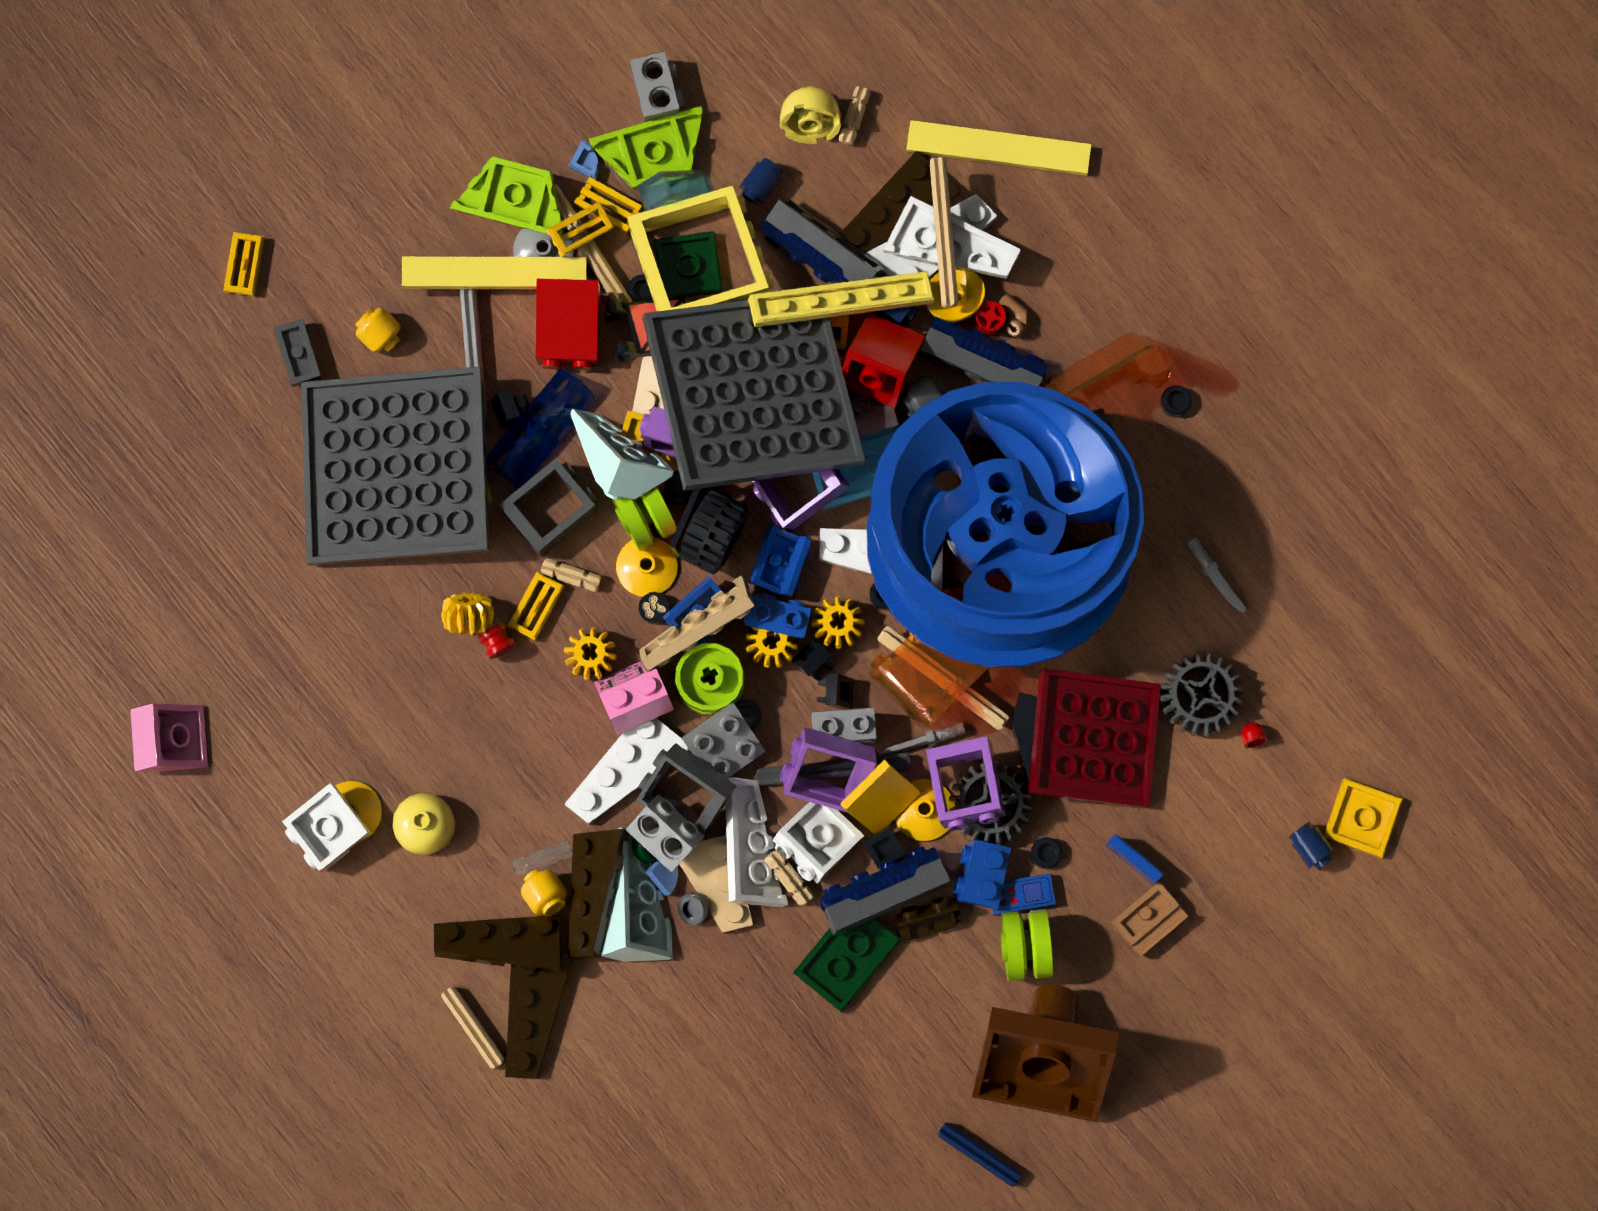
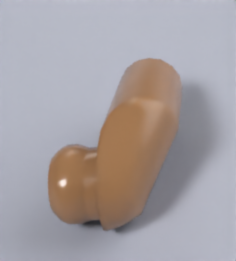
M1006 293L998 303L1009 314L1007 332L1012 337H1022L1028 329V312L1010 294Z

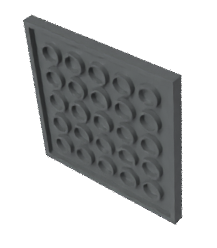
M748 300L644 314L642 319L684 491L861 466L864 464L865 458L829 317L754 327Z
M482 367L301 382L306 556L308 565L490 551Z

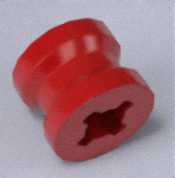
M994 301L983 303L976 312V329L985 336L998 335L1005 326L1006 313L1004 308Z
M504 623L490 627L477 637L480 644L486 646V655L489 660L505 654L516 646L514 640L508 638L506 634L507 628Z

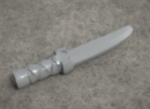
M1196 537L1188 542V547L1192 550L1197 560H1199L1201 566L1204 567L1202 572L1205 576H1209L1222 596L1234 608L1245 612L1246 607L1218 571L1220 566L1208 556L1199 539Z
M962 722L937 731L930 730L925 732V736L880 750L878 754H897L926 744L929 747L936 746V743L965 734Z

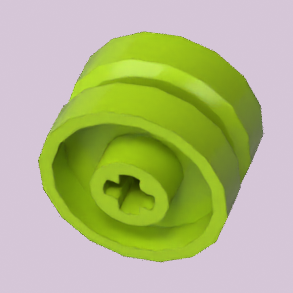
M657 487L652 488L636 499L622 497L621 500L612 499L621 525L626 534L630 535L639 552L653 545L654 537L648 525L652 524L657 534L664 539L675 534L677 527Z
M702 643L694 646L681 657L676 667L675 683L681 700L691 711L702 716H714L732 702L735 704L740 700L744 691V672L739 658L729 648L718 643ZM707 676H714L716 683L709 685L708 682L704 683V680Z
M1030 910L1027 916V930L1025 931L1022 916L1018 911L1002 913L1001 951L1008 982L1025 979L1027 975V960H1030L1032 974L1036 979L1052 978V946L1047 910Z

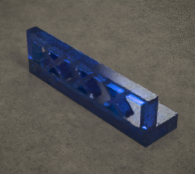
M559 369L487 456V467L500 474L512 487L518 490L532 477L574 426L570 415L572 408L586 411L597 396L580 379L563 369ZM563 381H568L566 386L561 391L557 392L558 387L563 383ZM547 406L546 410L541 415L537 416L539 410L542 407ZM527 429V433L522 438L518 439L520 433L523 430ZM508 453V456L500 465L496 464L503 454Z

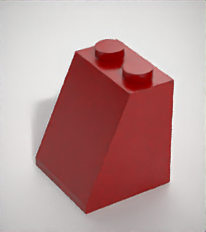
M537 278L535 358L537 364L542 365L544 369L557 370L561 369V365L573 366L575 370L588 371L591 370L592 366L599 367L602 306L599 280Z
M868 313L846 353L842 371L847 390L895 409L920 355V349L925 336L912 328H905L892 323L885 317Z

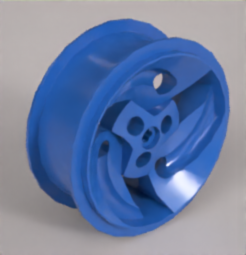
M983 382L951 390L923 405L895 431L879 458L871 488V510L866 525L867 560L876 589L894 618L921 643L951 659L987 668L1026 667L1056 659L1085 643L1111 617L1127 588L1132 563L1137 555L1144 525L1142 487L1132 458L1119 438L1105 422L1085 405L1055 390L1023 382ZM972 441H992L1007 459H992L981 462L973 467L962 446L970 444ZM943 471H951L959 476L961 485L954 490L941 491L937 488L934 479ZM1062 485H1071L1079 491L1081 496L1071 503H1063L1056 498L1055 490ZM1000 486L1007 492L998 493L993 491L992 488ZM1066 523H1110L1112 537L1102 539L1088 547L1056 554L1062 542ZM1031 526L1038 527L1042 534H1031L1027 531V528ZM981 533L987 536L988 541L977 542L971 537ZM945 540H947L948 546L956 558L969 570L973 571L964 584L961 602L939 591L931 584L932 569ZM994 574L1004 575L1011 582L1012 589L1008 593L994 589L987 584L986 579Z

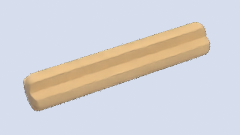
M452 986L441 994L442 999L489 1067L494 1070L505 1062L504 1056L457 988Z

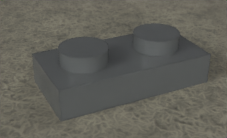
M300 319L274 327L291 386L296 387L301 385V382L321 379L322 376L304 320Z

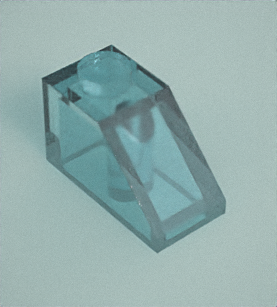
M704 170L660 171L637 185L645 211L710 192Z

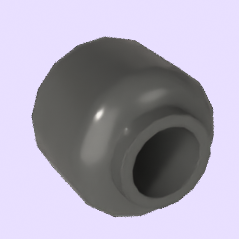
M922 376L904 387L900 404L910 418L920 407L944 395L947 391L940 380L934 381L928 376Z

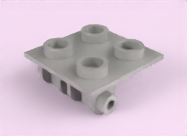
M733 702L682 737L692 755L725 778H729L766 752Z

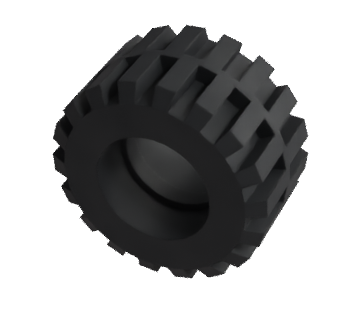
M716 489L711 490L703 498L685 532L679 549V558L712 575L717 573L727 561L747 519L748 506Z

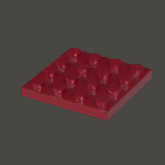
M1048 668L1040 669L1028 794L1150 808L1161 684Z

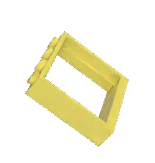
M733 185L627 217L630 233L657 311L748 300L751 294L769 292V289L774 288L770 273H763L761 264L765 263L760 246L754 247L752 239L756 238L752 222H745L743 214L747 213L743 197L742 195L736 196ZM729 208L755 283L671 308L646 232Z

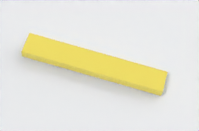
M910 120L906 152L915 153L917 151L923 155L1087 176L1091 144Z
M402 256V289H536L537 278L586 280V257Z
M928 271L751 294L748 301L754 327L932 304L934 295Z

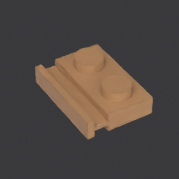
M1158 882L1111 921V924L1137 952L1138 956L1141 957L1189 916L1182 910L1165 887Z

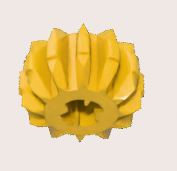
M463 592L459 595L453 594L450 598L443 600L442 622L444 628L449 630L450 633L473 635V633L477 632L483 633L492 627L494 606L492 605V599L486 597V595L475 594V592Z
M840 596L835 597V606H831L830 602L825 599L823 600V605L826 611L820 608L814 610V613L821 618L812 620L813 627L821 628L816 631L815 637L818 639L827 635L824 640L825 647H828L832 640H836L835 647L837 650L841 649V640H845L846 644L851 647L853 640L850 634L857 638L862 636V632L855 627L864 626L865 621L861 618H855L861 613L860 607L850 611L853 603L851 599H848L844 606L840 605ZM839 616V620L841 617L845 619L843 629L837 630V626L835 629L831 627L833 617Z
M595 627L591 628L590 636H586L583 628L579 629L580 640L574 636L569 637V641L575 647L564 648L565 654L573 655L566 659L565 663L567 666L577 664L572 671L575 676L579 675L584 669L585 680L588 681L590 679L591 671L595 672L597 679H601L602 673L599 670L600 668H604L608 672L612 670L611 665L606 660H617V655L609 652L616 645L614 642L605 643L609 637L606 632H603L597 638V628ZM592 647L596 648L597 658L592 660L589 657V661L585 660L584 650L589 648L591 651Z
M753 627L751 628L757 635L746 634V640L754 643L746 647L747 653L757 652L753 657L754 663H758L764 657V668L769 669L771 660H775L776 667L781 668L782 661L780 657L789 662L793 659L792 655L786 650L797 651L798 649L797 644L788 642L796 639V637ZM768 636H774V640L777 637L780 639V641L776 642L777 648L770 649V645L764 646L767 643Z

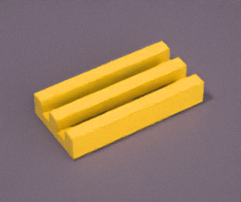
M591 177L588 178L585 187L580 191L581 194L574 201V204L583 210L591 206L585 202L586 197L595 202L600 201L602 206L628 219V216L638 214L642 210V205ZM594 188L595 190L603 193L604 195L612 198L613 200L632 209L633 212L630 213L622 209L621 207L613 204L612 202L604 199L603 197L593 193L591 189ZM597 210L594 211V212H592V213H590V214L594 215L595 217L599 216V213H598ZM607 214L615 228L628 234L630 230L628 220L625 224Z
M598 201L552 226L546 232L549 236L551 235L554 246H557L559 249L560 257H563L615 227L601 202ZM596 210L598 211L599 216L559 236L557 231ZM601 221L605 224L604 227L567 247L563 243Z
M233 232L223 289L224 293H236L241 296L255 297L265 240L264 236ZM240 240H245L237 286H232ZM252 242H256L249 285L246 288L244 286Z
M536 572L507 625L508 628L536 641L565 587ZM539 582L545 583L523 625L520 626L517 623ZM550 588H555L532 631L528 630Z

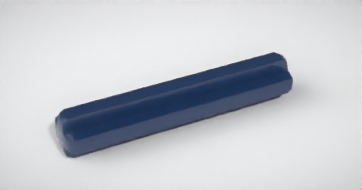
M944 1123L939 1130V1138L1011 1187H1014L1022 1176L1020 1171L950 1123Z

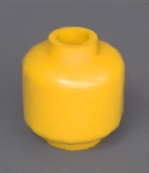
M371 307L355 323L358 327L356 337L374 353L381 351L383 348L389 352L400 340L397 336L401 328L400 323L382 307L376 310Z
M536 869L525 876V883L521 888V896L534 914L550 917L562 910L566 904L567 890L555 872Z

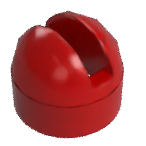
M1248 723L1241 731V739L1245 748H1255L1268 741L1266 731L1258 723Z

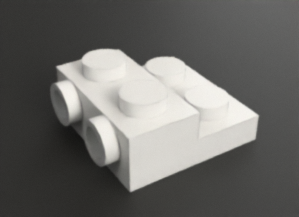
M334 783L328 784L282 821L287 827L285 830L287 837L295 845L299 844L306 853L303 855L305 861L312 869H318L319 871L328 870L348 854L353 846L371 833Z
M809 802L778 831L772 841L776 844L775 850H779L786 859L791 858L798 865L797 870L805 880L811 881L813 879L818 884L862 840L864 835L837 809Z

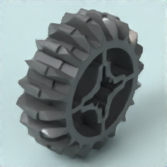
M1199 652L1194 654V663H1191L1187 655L1183 656L1182 663L1184 667L1174 662L1171 667L1176 675L1171 672H1166L1164 678L1171 682V684L1162 683L1160 687L1162 691L1169 692V694L1160 697V702H1170V705L1163 709V713L1169 714L1174 711L1176 715L1171 718L1170 723L1173 725L1179 719L1183 721L1179 729L1181 732H1184L1188 725L1193 726L1191 730L1192 736L1198 734L1199 727H1202L1205 737L1210 735V726L1213 727L1217 734L1221 733L1222 726L1220 722L1230 727L1232 720L1228 714L1233 717H1238L1240 714L1233 705L1242 706L1244 703L1243 699L1235 697V695L1244 692V687H1234L1233 685L1240 681V675L1230 678L1228 674L1232 672L1234 666L1229 665L1225 670L1220 666L1224 662L1222 657L1217 660L1216 664L1211 663L1212 653H1207L1205 662H1201ZM1193 671L1209 672L1201 682L1187 681L1182 678ZM1217 677L1225 686L1227 693L1226 702L1221 700V697L1214 691L1213 685ZM1209 682L1206 695H1210V698H1204L1197 707H1194L1198 700L1196 699L1198 694H1194V690L1200 691ZM1177 687L1183 689L1182 692L1190 698V706L1187 712L1179 704ZM1202 707L1217 708L1222 711L1212 718L1200 719L1195 717Z
M984 762L980 763V773H977L973 766L968 768L971 775L970 779L963 773L959 775V779L964 786L953 784L952 789L960 793V795L949 796V802L958 803L957 807H952L949 811L981 805L986 802L989 786ZM1007 764L1003 772L997 771L999 781L1008 785L1014 793L1012 795L1002 794L1004 808L1017 804L1016 814L1012 820L1000 827V817H998V821L990 823L991 828L979 826L975 822L967 824L968 827L961 831L963 836L972 830L975 832L972 836V841L978 840L979 835L985 836L984 842L990 843V837H995V843L1001 845V835L1003 834L1009 842L1014 839L1010 831L1011 829H1014L1019 834L1023 832V828L1018 824V821L1026 824L1029 823L1030 818L1022 814V812L1033 811L1032 805L1024 804V801L1032 799L1033 795L1028 793L1022 794V790L1026 789L1029 784L1027 781H1023L1020 784L1016 783L1021 776L1019 771L1015 772L1012 777L1008 776L1010 765ZM982 781L983 796L978 800L972 801V803L965 804V796L968 790L975 783Z

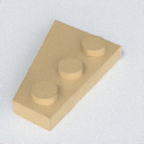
M727 835L701 841L680 864L681 868L695 890L708 899L711 907L710 914L722 933L753 926L748 904L729 902Z

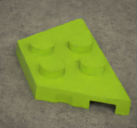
M695 107L589 138V142L592 148L632 190L691 174L703 115L702 107Z
M493 156L483 166L482 172L471 180L467 185L468 188L458 200L453 201L450 207L453 210L547 234V229L562 222L552 172ZM564 228L557 231L559 236L565 234Z

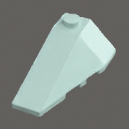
M572 408L570 415L594 479L604 490L606 496L616 500H621L622 497L636 499L672 477L674 471L661 457L655 453H650L648 456L642 452V444L640 442L622 436V430L600 414Z
M629 834L628 842H623L620 855L624 857L621 870L617 869L613 887L617 888L614 901L611 900L606 914L610 919L601 956L623 962L669 960L673 958L672 927L669 918L664 919L660 901L664 900L662 892L656 890L655 883L646 874V871L654 862L644 863L635 856L632 848L634 837Z

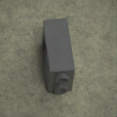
M554 459L499 504L502 513L539 557L597 511L593 503L597 500L595 495L586 485L581 488L574 479L577 477V474L567 462L561 465L557 459ZM557 473L583 505L542 538L517 509L516 505Z
M675 743L668 751L662 749L652 763L656 769L653 774L648 772L639 784L638 788L642 792L636 801L646 807L659 794L662 798L670 801L674 805L675 810L687 821L695 824L698 831L705 836L737 785ZM671 765L713 793L712 798L700 817L658 788Z

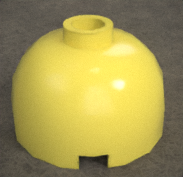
M814 86L803 87L793 91L783 102L780 113V128L785 130V136L788 139L798 143L817 144L815 138L826 137V141L839 133L841 127L840 109L836 99L828 91Z
M418 793L407 797L399 804L394 813L392 827L397 841L404 849L415 855L429 856L449 845L455 833L456 821L452 809L444 799L434 794Z

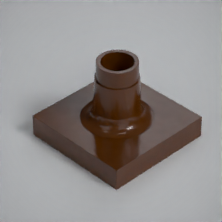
M1048 984L1037 988L1034 992L1029 1014L992 1007L972 1097L1097 1122L1116 1055L1119 1032L1076 1024L1078 998L1072 990L1061 985Z

